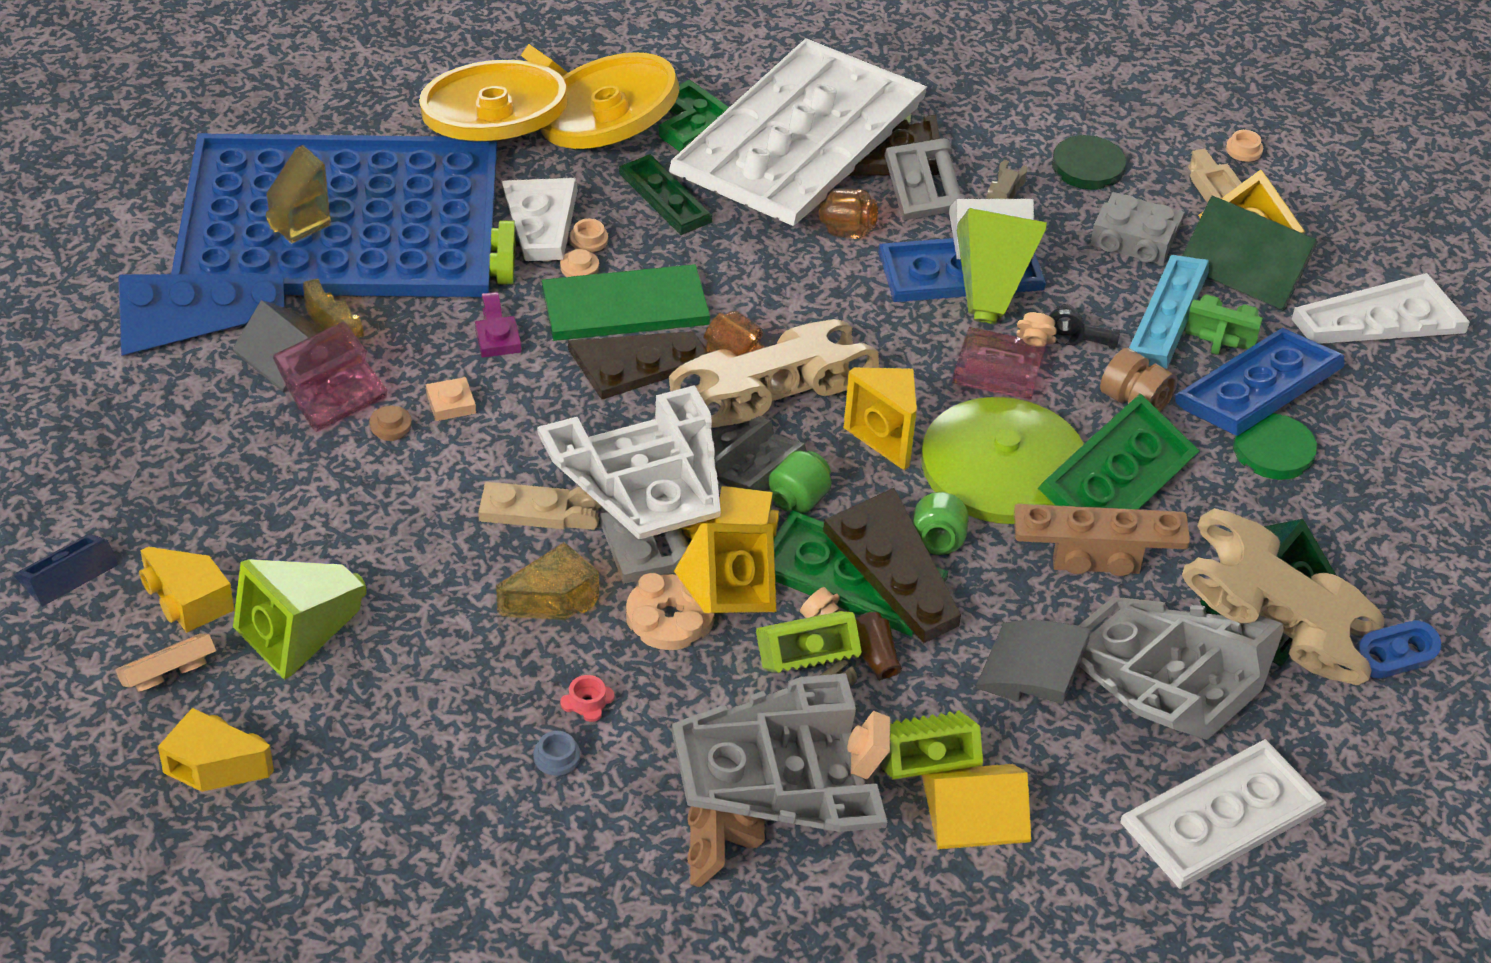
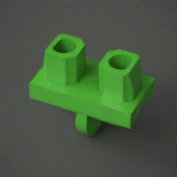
M1207 294L1200 301L1193 299L1185 333L1213 342L1211 354L1219 355L1222 345L1247 350L1257 343L1263 317L1258 316V308L1243 304L1237 308V311L1222 307L1223 302L1218 297Z

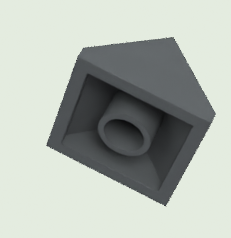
M263 300L258 304L233 347L234 353L283 393L348 355L344 348L297 311Z

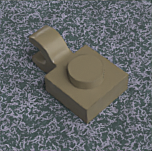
M1002 161L999 165L998 182H991L986 199H1016L1018 189L1026 182L1027 166L1023 165L1020 171L1017 172L1008 169L1009 161Z

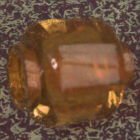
M834 189L828 195L827 200L821 203L819 217L821 223L825 224L827 231L832 236L863 238L870 232V229L876 227L878 205L875 199H871L870 194L866 190Z
M736 310L726 314L720 312L710 323L703 337L707 341L706 349L709 353L727 349L736 356L765 348L760 343L763 336L762 328Z

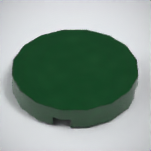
M1090 135L1072 136L1059 142L1054 149L1052 168L1055 173L1057 171L1062 176L1061 180L1080 189H1104L1105 185L1113 183V186L1121 180L1126 167V156L1120 147L1110 140Z

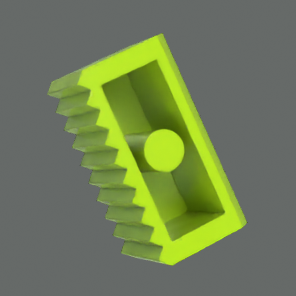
M839 611L756 628L762 667L770 672H789L790 669L798 670L799 667L807 668L808 665H824L825 662L832 663L834 660L841 661L843 658L859 657L862 652L853 612Z
M960 710L955 715L949 711L946 716L940 713L938 717L931 714L929 718H926L923 715L920 720L915 716L911 721L905 718L902 723L896 719L893 724L890 722V751L879 765L885 773L887 772V775L892 777V780L982 766L983 753L980 725Z

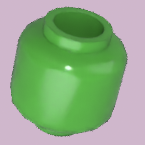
M812 451L791 452L769 476V486L771 492H773L772 499L774 503L784 511L809 512L831 489V470L828 463L819 454Z
M933 492L924 496L917 503L912 522L929 553L934 555L953 553L964 544L967 536L968 510L963 501L955 495L946 492Z

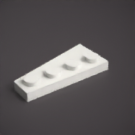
M1427 273L1295 307L1292 316L1293 322L1306 338L1319 344L1464 334L1467 332L1470 323Z

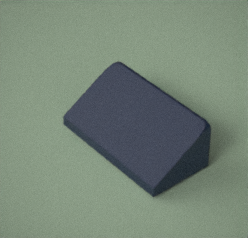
M87 534L16 572L14 577L43 607L119 564L108 540Z

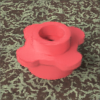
M579 676L571 682L569 694L561 698L560 705L566 712L574 711L583 715L586 721L595 722L602 717V709L605 705L614 701V691L610 687H605L604 682L596 676ZM589 697L591 700H584V698Z

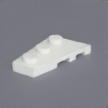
M576 178L502 181L512 220H515L516 233L525 261L548 262L563 260L578 191Z

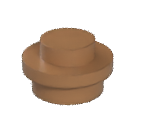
M391 405L374 411L369 420L370 429L373 434L386 441H395L404 437L412 425L411 416L407 410Z

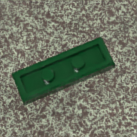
M651 154L619 166V174L680 235L712 223L713 215Z

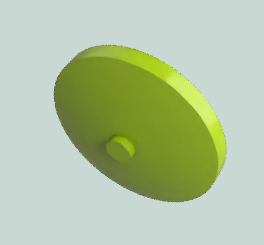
M986 397L965 401L952 406L931 423L924 436L921 463L924 475L934 492H946L958 497L966 506L969 516L988 522L1014 524V507L1016 504L1055 506L1038 487L1084 443L1067 421L1049 409L1015 398Z

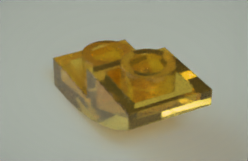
M318 278L304 281L305 307L317 328L351 354L359 352L358 338L364 336L359 315L351 314L345 300L334 302L331 292H324Z

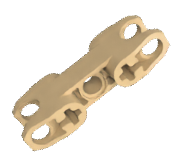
M833 319L807 323L785 331L780 336L776 345L736 356L727 349L717 350L701 355L679 366L669 376L670 392L679 390L682 381L691 374L699 375L700 384L695 387L706 406L712 402H716L721 406L719 411L711 416V428L740 424L764 415L769 410L772 401L810 389H813L818 395L822 396L846 391L850 371L849 362L860 356L867 355V362L862 368H879L878 351L873 346L865 343L853 344L852 326L847 322ZM841 330V338L836 344L828 340V336L832 332Z
M1215 508L1200 517L1198 523L1200 533L1216 549L1220 563L1212 559L1198 557L1192 563L1184 566L1182 576L1187 585L1209 607L1224 617L1239 623L1255 622L1259 615L1283 623V633L1293 639L1289 652L1291 659L1313 674L1353 685H1360L1369 680L1372 669L1368 660L1354 648L1350 633L1356 636H1364L1371 631L1382 629L1385 619L1380 610L1359 589L1344 579L1329 573H1319L1308 578L1277 557L1280 547L1278 537L1257 522ZM1215 525L1225 526L1229 528L1232 532L1221 529ZM1198 574H1204L1206 576H1209L1210 578L1205 579L1199 576ZM1359 617H1364V618L1368 619L1369 621H1362V620L1357 619V618H1359ZM1339 665L1345 666V667H1347V668H1349V669H1352V670L1344 669V668L1340 667Z

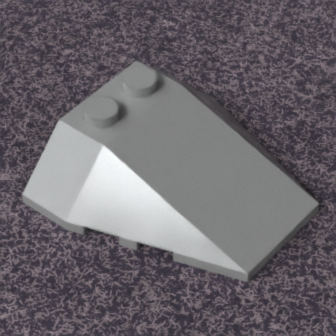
M1112 597L1078 625L1092 630L1118 607L1121 608L1090 634L1089 643L1079 667L1136 715L1208 740L1262 691L1284 631L1283 623L1260 615L1255 622L1239 623L1223 615L1206 614L1205 606L1191 605L1190 612L1168 610L1166 609L1165 602Z
M846 673L799 677L788 681L787 688L766 695L764 691L750 695L749 702L727 709L725 705L672 723L671 731L687 805L836 832L886 828L888 821L877 783L865 784L862 777L851 774V753L848 752L847 745L851 735L856 707Z

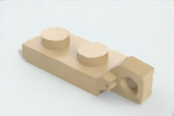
M1205 148L1191 152L1192 158L1190 165H1188L1191 171L1190 178L1207 203L1211 195L1221 199L1242 184L1228 163L1217 165Z

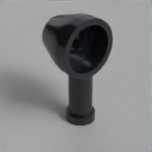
M1059 305L1049 315L1055 320L1056 334L1071 336L1070 340L1063 345L1075 346L1083 339L1107 345L1111 349H1116L1120 330L1113 329L1112 331L1084 324L1082 316L1071 305ZM1063 317L1070 318L1069 321H1061L1059 319Z

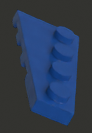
M119 274L121 356L246 325L261 300L284 307L283 274Z

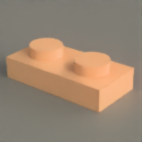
M197 634L115 669L122 686L133 687L136 685L139 692L164 682L162 674L170 670L179 668L180 673H185L206 664L204 656L215 652L216 649L210 634Z

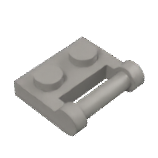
M943 138L886 148L885 158L902 220L943 213L949 214L950 206L956 199H966L965 195L960 193L950 158L952 153L950 140ZM927 158L936 159L946 196H937Z
M609 512L600 513V524L623 584L639 581L643 575L648 573H657L659 575L675 573L674 570L688 547L681 528L664 533L672 554L662 557L654 536L639 540Z

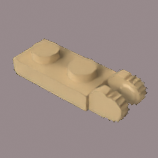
M485 482L478 514L479 521L555 529L570 527L595 530L599 523L596 510L601 508V505L581 487H576L570 491V489Z

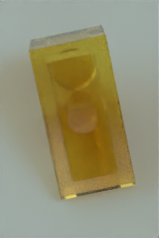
M304 145L294 150L267 192L269 209L266 211L267 221L273 231L280 232L290 243H294L331 225L325 164Z
M563 542L496 585L497 612L503 617L566 620L577 612L585 613L595 605L599 598V571L568 544Z

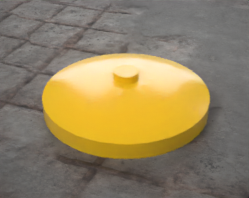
M639 52L611 55L586 63L562 76L567 91L566 108L555 121L540 130L549 142L560 147L573 149L601 147L630 138L659 121L676 102L679 94V82L675 70L666 59L654 54Z
M492 60L464 65L441 74L425 86L421 92L419 102L422 119L431 130L460 140L492 141L518 137L549 125L564 112L567 105V91L563 77L547 66L521 60Z

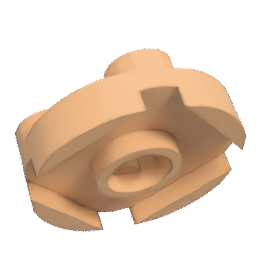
M648 573L643 575L638 581V586L631 591L626 603V621L631 631L633 629L635 634L640 636L641 641L658 649L678 650L691 646V642L701 637L703 639L709 634L714 623V613H704L675 574L659 575L657 573ZM673 606L676 607V610L682 612H675L673 617H666L665 612L660 609Z

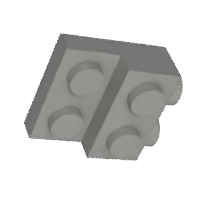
M1112 192L1108 203L1104 202L1094 223L1090 245L1100 247L1107 252H1117L1135 257L1143 262L1164 265L1182 224L1185 212L1166 205L1137 199L1130 195Z

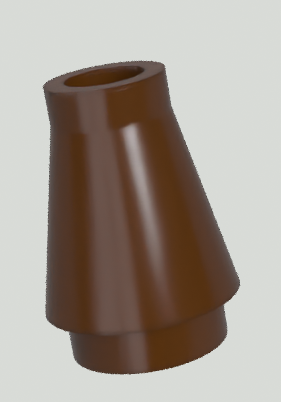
M869 612L857 617L856 624L862 651L861 657L874 671L879 681L898 675L902 671V667L898 661L889 621L882 618L878 612Z

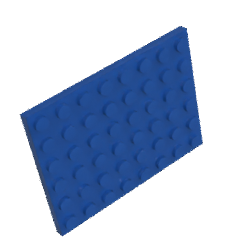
M198 133L171 274H283L284 295L482 297V294L489 293L491 229L493 228L497 140L469 141L447 136Z

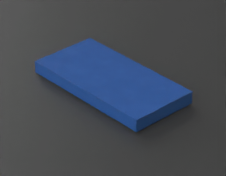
M953 238L879 244L878 252L893 302L966 297L961 259L956 258ZM1035 253L1015 293L1045 290L1046 282Z
M1281 328L1175 394V403L1186 412L1238 436L1344 367V355L1285 328Z

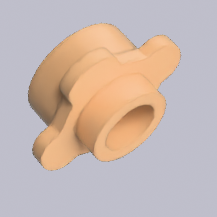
M1027 313L1024 315L1023 320H1019L1017 323V327L1020 328L1017 331V336L1032 346L1054 344L1056 337L1053 335L1057 331L1054 327L1055 320L1042 313Z

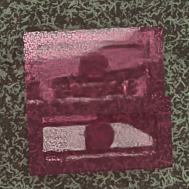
M345 321L274 354L273 357L289 392L316 433L387 397L388 390L365 361L367 351Z
M969 327L959 354L952 383L1031 400L1036 388L1046 345L1032 346L1025 343L1019 337Z

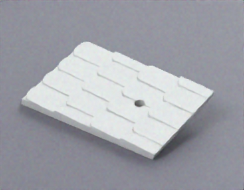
M805 38L671 160L669 172L681 178L686 177L688 181L711 191L716 190L720 195L744 205L748 204L750 208L774 218L778 217L780 221L794 226L825 200L827 193L853 172L855 165L888 138L892 134L893 128L918 108L919 102L925 97L927 86Z

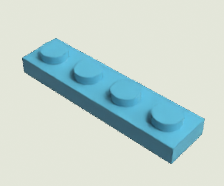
M1177 255L1170 256L1129 347L1149 359V366L1156 363L1163 368H1168L1188 322L1193 299L1197 300L1209 273V260Z

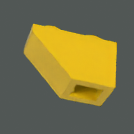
M146 547L140 550L144 569L139 571L142 584L150 595L158 593L160 596V606L170 623L177 620L187 633L235 611L231 584L210 556L155 547Z
M194 708L184 716L158 745L163 773L201 792L269 778L274 772L270 744L262 737L254 733L247 734L228 725L219 716H209Z

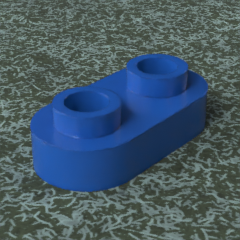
M1413 620L1371 631L1363 636L1355 646V649L1368 660L1372 669L1370 677L1380 679L1429 665L1441 650V639L1438 632L1431 625L1423 621ZM1409 644L1416 646L1419 652L1411 650ZM1370 654L1376 655L1381 663L1375 661Z

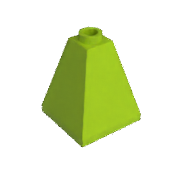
M969 208L957 224V237L968 313L974 314V321L997 324V319L1005 314L1042 239L1047 222Z
M252 559L242 561L240 563L233 628L285 680L292 676L360 610L361 600L366 596L365 582L358 573L352 574L341 564Z

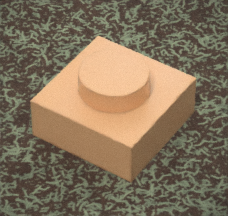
M466 377L426 384V394L435 421L476 414V404Z
M873 711L862 726L858 725L853 729L847 745V750L851 753V774L868 780L889 753V716Z

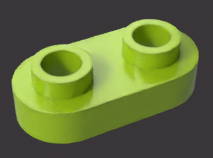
M499 220V228L491 229V251H497V253H490V276H497L498 284H514L515 220Z

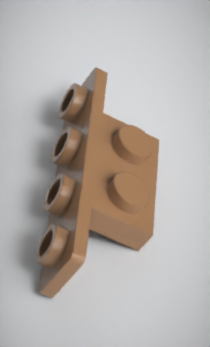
M1016 504L1014 507L1015 539L1023 542L1055 543L1053 553L1054 570H1067L1073 574H1082L1087 571L1110 572L1116 576H1125L1130 573L1140 574L1146 547L1188 549L1190 543L1187 514L1185 512Z
M691 806L688 813L690 849L687 857L688 864L690 865V884L702 887L723 868L725 864V840L746 848L759 847L765 841L764 819Z

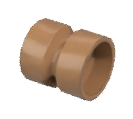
M1126 347L1120 350L1108 364L1101 379L1100 390L1122 404L1127 401L1129 404L1141 393L1160 412L1171 400L1178 380L1175 374L1156 363L1149 367V359Z

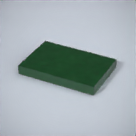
M1211 195L1182 256L1209 260L1207 278L1284 311L1318 241Z

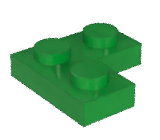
M689 79L679 84L677 100L670 109L677 116L659 124V137L681 152L729 107Z

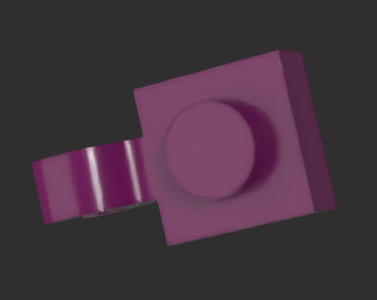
M498 292L482 294L484 304L482 311L485 320L475 321V332L481 357L521 353V341L515 317H502Z

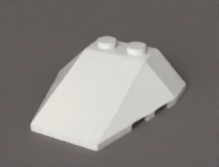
M695 385L656 395L654 420L588 437L578 417L537 427L538 435L552 462L639 540L720 517L721 509L717 471L715 469L711 413Z

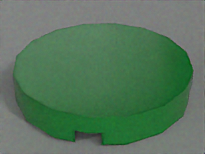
M1275 413L1267 416L1240 435H1235L1233 450L1241 464L1244 466L1247 464L1254 469V473L1262 477L1277 480L1292 479L1302 475L1303 471L1313 465L1317 449V442L1312 432L1305 425L1289 416Z

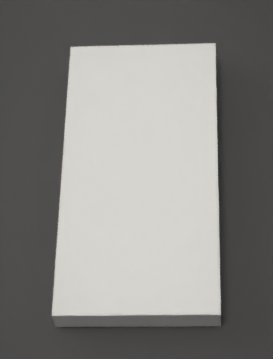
M1264 739L1123 814L1120 823L1177 887L1182 889L1323 811L1327 802Z

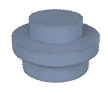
M551 731L544 734L536 744L533 751L534 763L543 773L554 776L564 775L573 771L579 764L580 748L568 733Z

